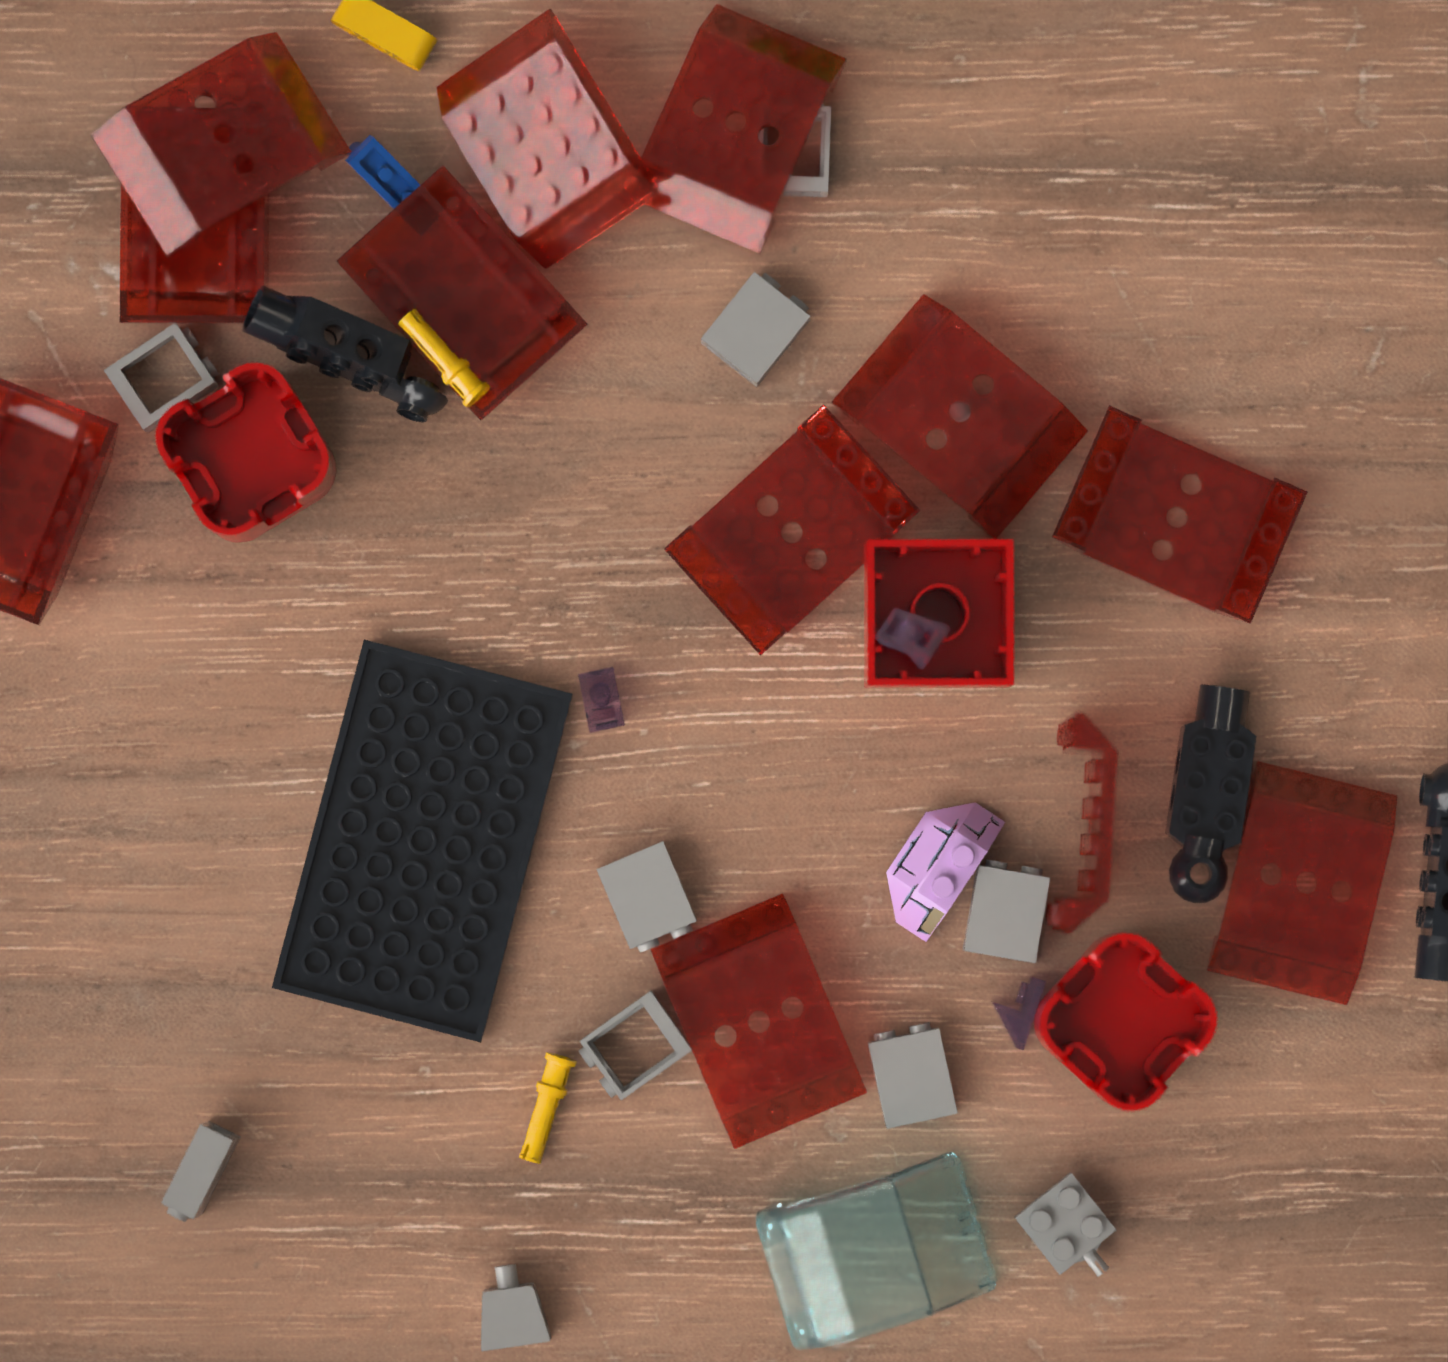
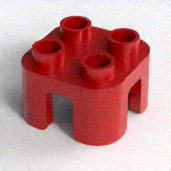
M258 362L242 364L226 373L223 379L227 385L200 402L194 404L186 398L170 407L160 418L155 433L156 446L160 456L187 491L193 501L191 506L199 520L216 535L231 542H247L263 535L323 498L330 491L336 478L337 467L335 457L293 387L275 368Z
M1110 933L1092 943L1042 998L1034 1014V1029L1042 1046L1102 1101L1124 1111H1138L1154 1104L1168 1089L1169 1086L1165 1084L1168 1078L1190 1055L1196 1057L1212 1040L1217 1028V1012L1210 997L1193 981L1183 978L1161 958L1162 953L1152 943L1139 935L1131 933Z

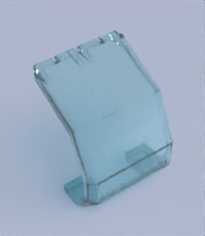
M947 1152L876 1179L785 1206H781V1203L767 1206L757 1212V1230L788 1333L795 1349L823 1348L856 1340L932 1316L995 1289L998 1279L991 1256H987L986 1253L988 1246L981 1223L977 1222L975 1217L978 1213L970 1187H966L965 1184L967 1177L960 1156H956L953 1152Z

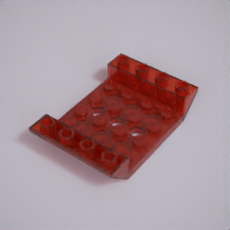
M716 4L698 29L641 156L630 199L757 254H761L775 223L773 219L774 213L828 92L834 91L847 58ZM702 99L711 101L713 103L712 113L707 117L696 116L693 108L697 101ZM740 113L745 116L746 124L740 131H731L727 128L726 120L731 114ZM766 127H773L779 132L778 140L772 145H764L759 141V133Z
M277 32L245 39L123 107L91 135L167 258L198 241L199 234L202 231L317 166L322 171L352 153ZM206 96L214 101L216 107L212 112L202 113L196 108L195 101L199 97ZM219 127H228L233 131L234 139L227 144L220 143L215 139L214 131ZM239 157L248 158L253 163L254 168L250 173L240 174L233 167L234 160Z
M925 294L920 297L831 402L855 424L864 426L968 513V518L993 539H997L1088 432L1061 401L954 312ZM981 375L991 378L994 383L992 391L984 395L977 393L972 385L975 378ZM956 403L966 404L970 409L969 418L963 422L953 420L949 414L951 406ZM933 430H940L947 437V443L941 449H932L926 442L927 435Z
M823 404L797 428V431L694 525H689L664 548V551L761 656L864 565V544L867 539H892L921 510ZM769 496L777 501L778 510L774 515L763 516L759 513L757 504L761 498ZM788 523L798 524L802 529V537L795 543H789L782 538L781 530ZM813 549L821 550L826 556V563L820 569H812L806 564V554Z
M1109 405L1051 538L1083 556L1202 608L1251 624L1308 492L1278 478H1273L1272 480L1157 431L1141 424L1142 419ZM1193 475L1198 478L1200 490L1197 494L1189 495L1182 490L1181 480L1184 476ZM1175 507L1182 509L1186 514L1185 524L1178 528L1172 527L1166 519L1168 510ZM1164 540L1171 545L1172 554L1169 559L1159 560L1153 555L1152 547L1156 541Z
M1075 712L1066 717L1063 723L1058 724L1057 746H1063V754L1091 756V760L1084 764L1083 783L1089 784V796L1082 799L1081 819L1087 820V833L1080 834L1079 855L1085 856L1084 870H1078L1077 891L1083 892V898L1054 897V904H1047L1046 925L1052 926V933L1071 934L1109 900L1118 751L1083 712Z
M1257 761L1248 795L1251 796L1241 843L1218 936L1214 935L1206 971L1347 1005L1361 971L1395 830L1397 795ZM1269 863L1278 866L1281 872L1279 881L1273 885L1266 884L1261 877L1262 868ZM1304 872L1312 874L1316 880L1314 890L1307 894L1300 892L1296 885L1298 876ZM1338 881L1346 882L1351 888V895L1345 902H1338L1332 896V887Z
M783 893L650 949L734 1149L867 1093ZM789 997H796L803 1004V1011L796 1018H788L782 1012V1003ZM762 1011L768 1015L770 1024L765 1031L755 1032L749 1027L748 1020L753 1012ZM723 1025L732 1027L736 1032L735 1042L727 1047L719 1045L715 1040L716 1030Z

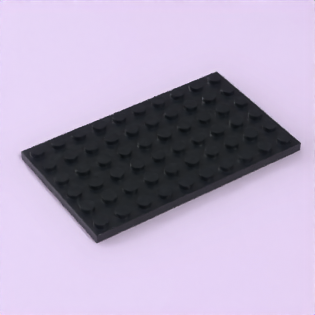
M364 639L272 988L481 1043L573 694Z

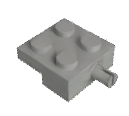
M1071 1172L1014 1216L1059 1275L1073 1264L1084 1260L1097 1277L1103 1273L1095 1264V1261L1104 1271L1109 1269V1266L1096 1250L1101 1242L1114 1233L1116 1229Z

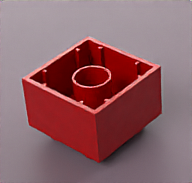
M1014 539L866 540L864 544V688H1009L1014 686Z

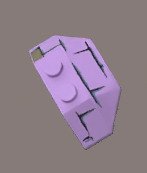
M975 802L926 812L886 872L896 923L927 942L988 852L1005 822Z

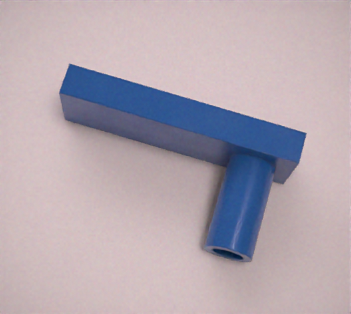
M369 135L363 142H354L349 146L348 158L345 161L417 234L422 236L446 211L373 136Z

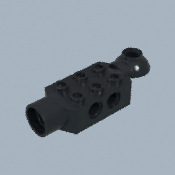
M264 285L259 288L254 296L244 320L243 332L276 346L277 349L286 352L288 359L300 364L309 362L319 367V372L328 377L339 378L341 376L352 381L351 385L360 391L371 392L373 390L379 392L380 396L398 403L397 413L412 421L424 423L429 415L439 412L447 404L448 399L446 396L440 393L438 386L431 381L415 376H409L407 379L403 378L412 355L413 344L409 339L312 296H288Z
M1201 684L1195 722L1180 728L1165 834L1183 846L1172 859L1169 868L1170 883L1174 891L1182 899L1192 903H1207L1222 893L1228 881V866L1222 856L1223 850L1241 843L1257 737L1245 728L1250 692L1246 690ZM1197 863L1204 864L1209 871L1208 879L1202 884L1195 883L1190 874L1192 867Z
M1447 763L1435 769L1431 774L1424 773L1421 778L1419 791L1420 806L1428 807L1426 827H1431L1430 835L1425 834L1423 841V856H1428L1427 870L1421 871L1419 890L1424 892L1423 906H1418L1416 912V927L1421 928V932L1418 935L1414 978L1448 981V911L1442 905L1443 895L1448 892V871L1445 865L1448 859Z

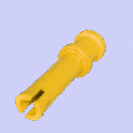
M413 309L411 313H407L399 321L398 325L408 333L419 348L443 373L441 376L443 378L442 381L446 385L450 384L464 399L463 405L466 408L472 406L487 393L490 385L487 382L482 383L469 368L470 363L467 359H459L431 326L426 323L416 309Z
M546 1052L544 1057L547 1059L541 1081H537L536 1091L539 1094L524 1145L519 1155V1158L537 1164L542 1162L560 1099H564V1096L567 1095L568 1090L565 1086L571 1067H575L577 1062L571 1058Z

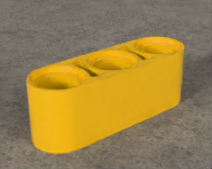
M342 0L330 20L345 32L419 72L438 41L430 33L371 0Z

